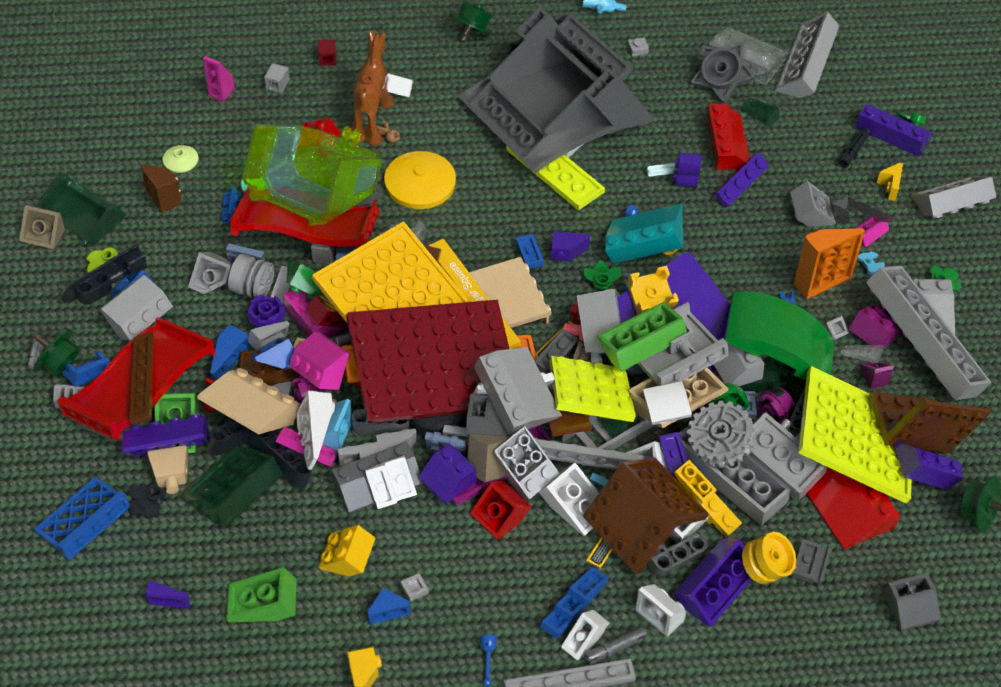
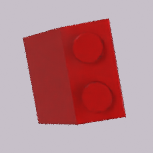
M491 481L470 514L498 540L520 524L532 506L505 481Z

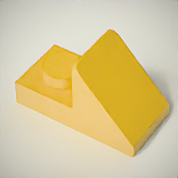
M898 163L879 173L877 184L887 186L886 192H889L888 200H896L903 163Z

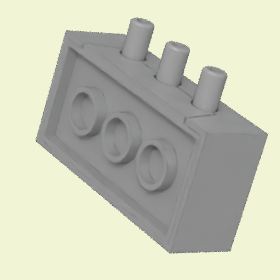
M765 412L754 424L756 439H752L755 445L753 448H749V455L791 488V494L800 500L827 472V466L798 453L800 433L795 437L786 430L791 425L788 419L779 424Z

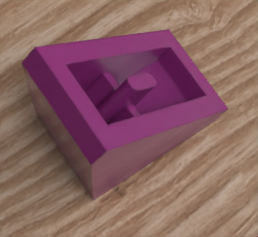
M878 360L859 364L870 389L889 384L893 365Z

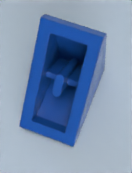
M383 588L368 610L369 625L411 615L410 602Z

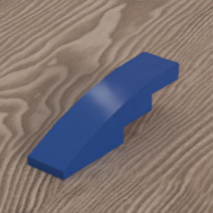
M594 567L590 568L569 588L568 594L555 605L554 611L541 622L540 628L558 639L594 600L609 581V577Z

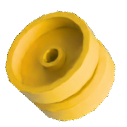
M771 532L747 542L743 548L742 559L745 570L759 584H768L792 574L795 569L796 554L790 541L781 533Z

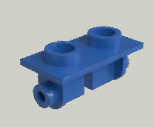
M234 186L231 187V191H227L224 194V208H222L221 215L224 223L231 221V217L242 199V194Z

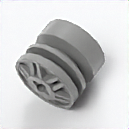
M240 254L235 259L230 270L228 279L229 290L241 295L247 293L250 298H255L262 294L266 297L274 278L273 263L265 262L262 259L256 261L252 256Z

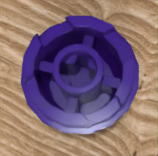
M264 294L259 295L251 300V305L248 308V318L256 328L281 323L285 316V307L275 295L274 298L270 296L264 297Z

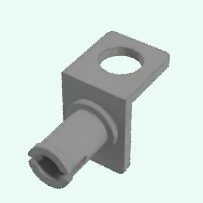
M684 320L687 333L670 342V353L673 354L681 350L686 357H689L697 351L692 346L694 331Z

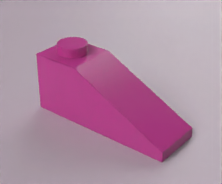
M205 56L203 61L209 96L224 102L235 89L233 76L220 62Z

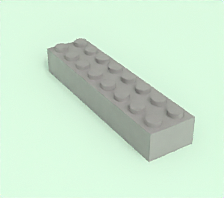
M902 266L880 267L866 282L870 287V291L877 296L882 307L890 313L892 320L899 325L904 336L911 341L914 349L921 354L926 365L933 370L937 380L945 386L948 394L953 399L962 400L977 397L992 383Z

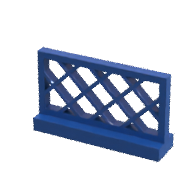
M95 476L35 527L34 531L59 550L63 557L69 561L127 511L130 504L122 491L117 492ZM96 485L100 486L99 492L90 493L93 487ZM104 496H113L107 502H103ZM99 497V503L89 504L90 498ZM85 499V505L75 506L78 500ZM98 509L92 515H88V510ZM84 510V516L74 517L75 511ZM70 512L69 518L59 519L63 513ZM83 522L77 528L72 529L73 523ZM68 524L67 530L58 531L59 525ZM48 526H54V531L43 532ZM67 535L60 543L57 542L58 536Z

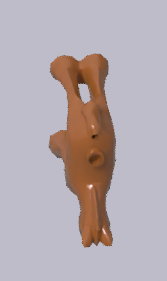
M369 31L368 57L360 70L354 86V123L349 133V139L354 143L366 141L369 145L376 146L381 144L383 140L375 123L378 105L381 108L392 107L394 98L387 90L388 71L382 61V56L386 49L385 33L380 35L377 33L375 35L373 31ZM363 112H366L368 115V128L363 126Z

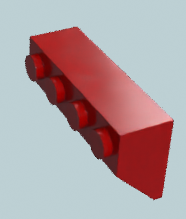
M708 104L706 120L716 170L740 169L750 159L741 115L727 104Z

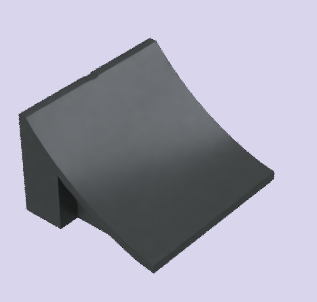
M541 7L516 30L524 41L489 76L475 83L458 96L535 174L552 161L582 144L618 130L649 124L653 120V117L622 81L633 68L572 14L558 26L553 18Z

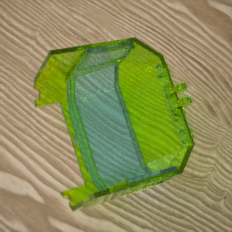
M255 124L242 179L244 184L249 187L251 201H268L310 219L308 226L325 225L374 194L383 159L379 153L357 145L360 141L361 132L357 129L352 132V128L349 126L344 127L341 138L327 132L300 125Z

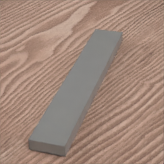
M630 658L504 680V687H604L633 682L636 680Z

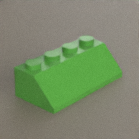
M662 302L597 335L611 363L620 371H623L670 347L672 340L686 334L687 331L684 318L666 303Z

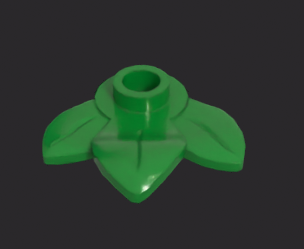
M896 111V114L900 117L911 120L910 123L921 126V123L925 124L927 122L926 116L923 114L912 112L911 115Z
M599 261L593 269L584 268L585 278L592 282L598 290L609 289L611 283L617 281L621 275L620 267L609 269L603 261Z
M938 265L930 268V279L951 280L954 291L962 288V285L956 281L959 277V273L952 268H945L943 270Z

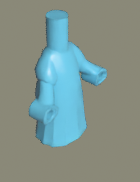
M584 0L582 6L596 9L599 14L603 13V11L612 12L620 10L625 12L626 5L616 3L615 0Z

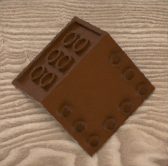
M874 391L868 395L884 443L890 446H895L894 443L898 441L923 450L950 453L992 413L989 406L978 408L936 402V400H930L927 397L916 398Z
M654 457L622 462L582 516L635 574H640L677 526L703 521L709 516V513Z

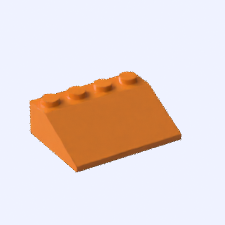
M863 228L821 229L805 236L794 285L806 300L852 279L865 233Z

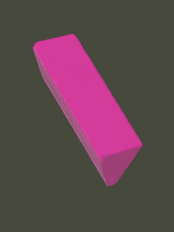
M870 217L857 227L865 230L861 243L864 247L869 246L889 230L888 222H882L874 217Z

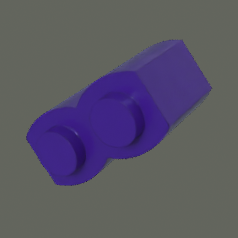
M680 153L679 158L675 159V169L677 170H674L673 180L676 181V186L697 188L701 155Z

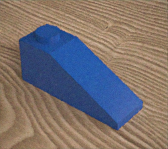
M229 325L219 334L215 349L216 355L213 358L210 372L213 381L218 380L227 373L241 357V351H246L250 346L248 343L249 335L232 325Z

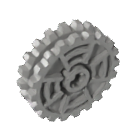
M719 401L716 405L712 402L709 403L708 408L704 406L700 408L701 412L693 415L694 421L689 422L691 429L687 430V434L690 436L688 441L697 458L701 457V462L704 464L709 462L711 467L718 464L720 468H724L725 464L733 466L735 461H743L742 456H748L750 454L749 448H753L755 445L752 439H756L755 428L751 417H748V412L746 410L742 411V406L739 404L734 406L733 402L730 401L727 404Z

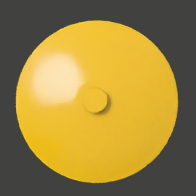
M427 151L409 152L394 159L387 167L384 176L385 189L396 203L404 207L428 209L436 207L450 198L456 186V174L450 162L438 154Z

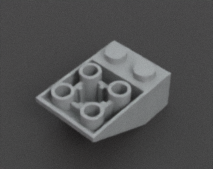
M526 426L520 428L493 451L510 483L522 498L531 499L560 475Z

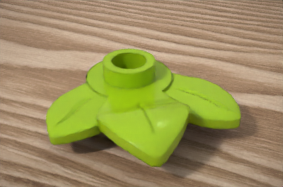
M114 248L91 252L86 257L90 262L87 267V273L117 256L118 252Z

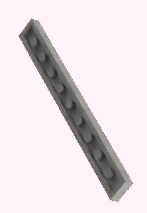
M444 425V436H458L459 439L466 440L467 447H469V437H466L467 428L456 425ZM534 438L550 460L617 470L622 462L644 458V456L635 453H623L616 450H604L596 447H584L576 444H565Z

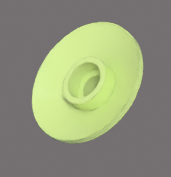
M186 145L174 146L163 155L165 168L175 173L190 171L198 163L196 150Z

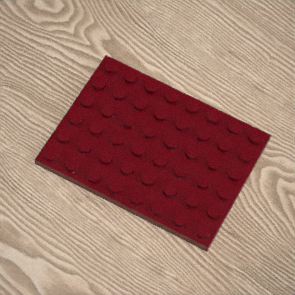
M498 299L347 312L346 314L367 423L468 413L470 395L474 393L477 385L481 383L474 368L478 358L495 351L510 349Z

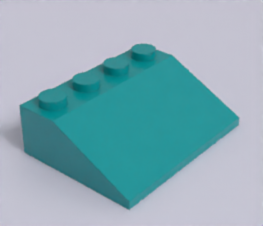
M682 204L612 220L606 234L605 251L612 263L616 264L683 248Z

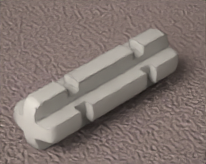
M34 338L30 352L31 358H29L28 362L30 369H33L43 352L42 345Z

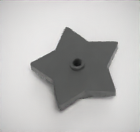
M743 42L728 48L718 49L703 45L702 67L691 80L693 86L712 89L719 99L726 103L736 86L756 79L755 74L744 64Z

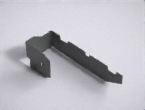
M846 196L843 200H837L833 203L837 219L845 223H850L849 212L845 210L848 206L882 222H893L892 216H886L884 212L873 207L870 208L869 205L861 201H854V198Z

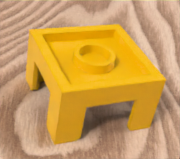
M667 266L659 267L654 274L639 277L640 273L630 275L627 280V286L637 315L662 302L672 309L675 308L679 300L676 293L671 294L667 282L670 275Z

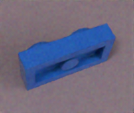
M534 234L516 237V245L524 263H527L529 269L544 266V260Z

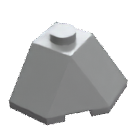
M199 252L188 288L206 294L226 284L232 264L226 258L214 253Z

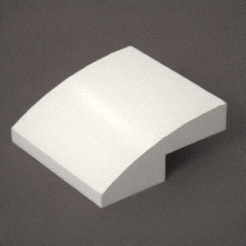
M682 381L643 389L652 425L692 417Z
M405 455L365 470L378 509L396 504L398 500L417 495Z

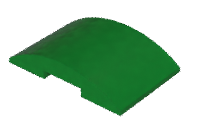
M734 292L732 294L724 338L727 343L758 358L764 353L794 368V376L805 381L807 371L811 366L831 375L834 340L827 329L814 316L799 306L775 296L756 292Z

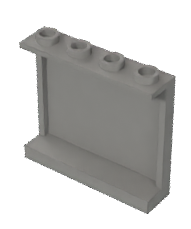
M689 302L673 310L683 317L694 331L692 346L697 352L686 357L681 350L671 354L670 347L637 363L657 386L684 381L729 356L728 343L724 338L718 341L690 312Z

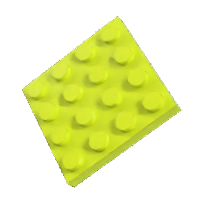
M551 356L549 364L555 378L552 384L556 410L634 422L636 415L632 398L629 396L628 390L630 386L626 369L620 371L615 366L602 363L592 364V362Z

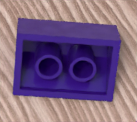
M898 441L894 443L905 478L948 490L964 479L962 466L959 461Z

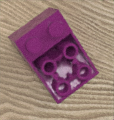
M880 301L860 310L849 328L850 331L879 351L888 347L903 332L899 325L892 320L890 313L882 307Z

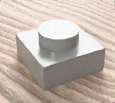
M645 38L628 40L632 56L648 54L649 48Z
M420 573L400 581L401 587L410 602L429 594V589Z

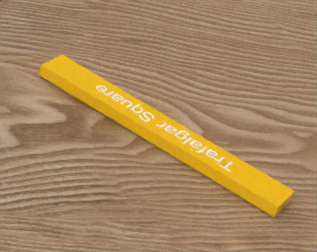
M444 239L428 245L442 250L438 264L470 302L489 300ZM502 317L509 348L514 349L521 346L520 339Z

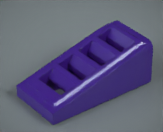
M148 581L145 594L149 605L190 608L191 603L187 593L154 581Z

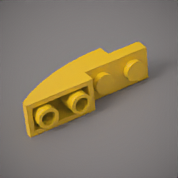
M690 460L674 472L678 482L709 513L708 520L706 521L709 525L713 523L727 538L742 524L715 494L717 489Z

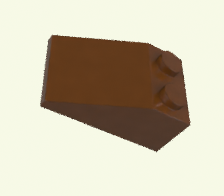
M549 389V391H550V393H551V395H552V397H553V399H554V401H555L554 390H553V389ZM560 410L562 414L560 418L545 423L552 437L592 430L588 415Z

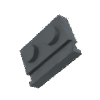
M802 539L792 577L810 583L815 582L821 586L832 547L826 548L822 544Z

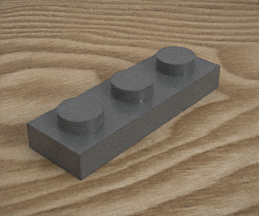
M562 329L535 360L539 371L545 374L551 373L549 364L551 356L566 357L579 339L565 329Z

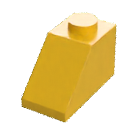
M374 647L348 652L354 687H371L378 677V668L381 667L379 654L375 655Z

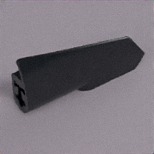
M135 244L71 283L61 297V300L71 303L78 299L82 304H92L111 293L114 282L126 275L146 269V257L139 249L140 244Z

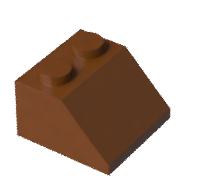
M144 164L140 166L145 190L161 213L181 205L180 196L182 194L178 187L180 183L176 174H172L168 168Z

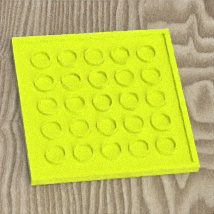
M811 366L807 371L798 453L907 504L911 499L912 480L904 477L895 446L885 445L868 397L869 393Z

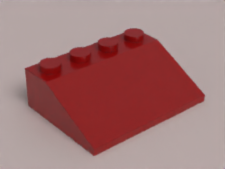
M827 467V472L806 493L843 550L896 528L900 518V514L885 493L877 491Z

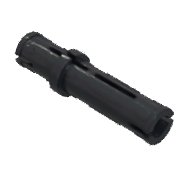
M861 128L851 145L846 147L843 156L839 159L841 167L847 168L851 161L858 156V151L871 135V131L868 128Z

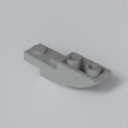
M416 429L376 435V442L374 443L368 442L363 445L339 448V464L344 466L406 441L411 448L417 443Z

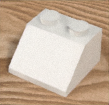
M655 584L639 589L636 611L668 637L684 621L686 610L682 604L675 602L664 589H659Z

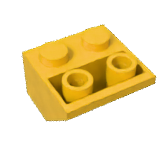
M359 525L332 532L328 537V543L321 555V562L318 568L349 577L363 573L375 537Z

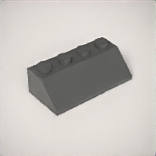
M407 441L332 470L333 483L349 514L376 504L365 470L383 462L405 455L415 488L424 485L419 479L420 471L416 458Z

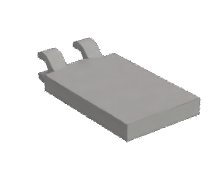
M616 289L577 295L585 352H591L592 364H603L601 353H605L597 335L621 324Z

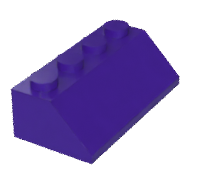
M866 104L860 112L856 125L857 130L860 131L861 128L866 127L871 131V136L918 157L934 134L869 104Z
M201 414L190 415L189 419L186 420L173 418L169 420V423L164 424L158 421L149 423L150 426L143 428L142 425L131 426L130 430L124 431L122 450L123 453L134 457L148 454L147 451L208 443L210 434L208 420L204 416L201 417Z
M722 538L674 593L686 611L709 627H712L752 580L743 565L742 553L744 545L740 538Z

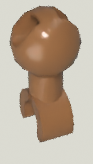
M384 121V127L377 125L378 131L386 135L388 142L395 143L399 141V132L394 129L390 130L386 121Z

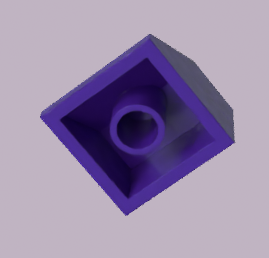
M449 443L432 456L420 474L419 479L446 505L476 483V468Z

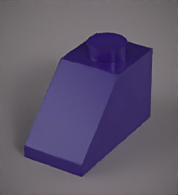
M553 231L551 260L570 262L589 249L590 235Z

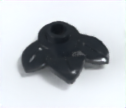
M139 485L128 490V494L134 501L130 505L128 513L132 515H142L145 513L147 518L154 517L160 511V504L166 498L165 491L156 485L151 487Z

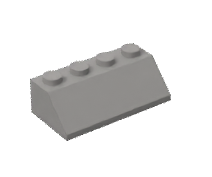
M971 176L911 194L924 216H932V218L942 217L943 213L946 212L948 214L956 213L959 211V208H973L976 203L986 204L990 202V199L996 198L993 178L991 176Z

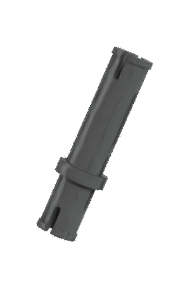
M638 627L614 640L604 641L600 643V646L584 652L585 660L588 665H592L601 659L611 658L612 654L645 640L646 636L643 635L646 634L642 627Z

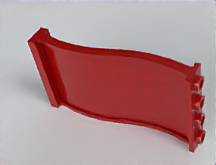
M248 186L231 217V235L238 236L241 231L265 230L283 233L321 245L361 247L369 242L370 236H372L373 227L376 226V219L379 218L380 208H377V201L373 200L370 206H343L299 193L277 190L256 191L255 186Z
M159 317L155 319L156 324L137 335L152 332L155 336L152 407L156 405L177 378L191 365L208 354L213 357L216 355L213 347L214 343L210 338L201 336L194 331L187 330L182 326ZM134 338L120 350L101 374L89 385L69 398L61 396L57 400L64 416L115 441L121 437L120 432L132 425L129 419Z

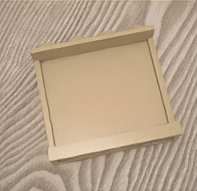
M521 257L469 272L489 300L498 299L501 315L511 328L542 318L546 324L549 323V315H551L550 306L545 304L542 291L537 289L536 280L534 277H531L527 263L523 262Z

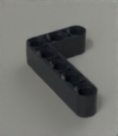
M231 420L211 430L207 445L209 453L222 455L247 443L293 487L302 489L308 485L311 470L307 468L306 461L293 449L277 443L278 436L273 431L257 434L235 420Z

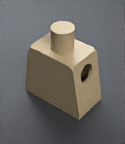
M186 445L147 451L157 486L161 488L166 487L168 494L177 493L179 491L178 485L187 482L189 458Z

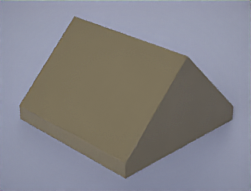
M25 205L19 241L55 249L65 231L61 213Z
M469 434L468 461L476 468V478L486 483L506 476L493 451L509 437Z

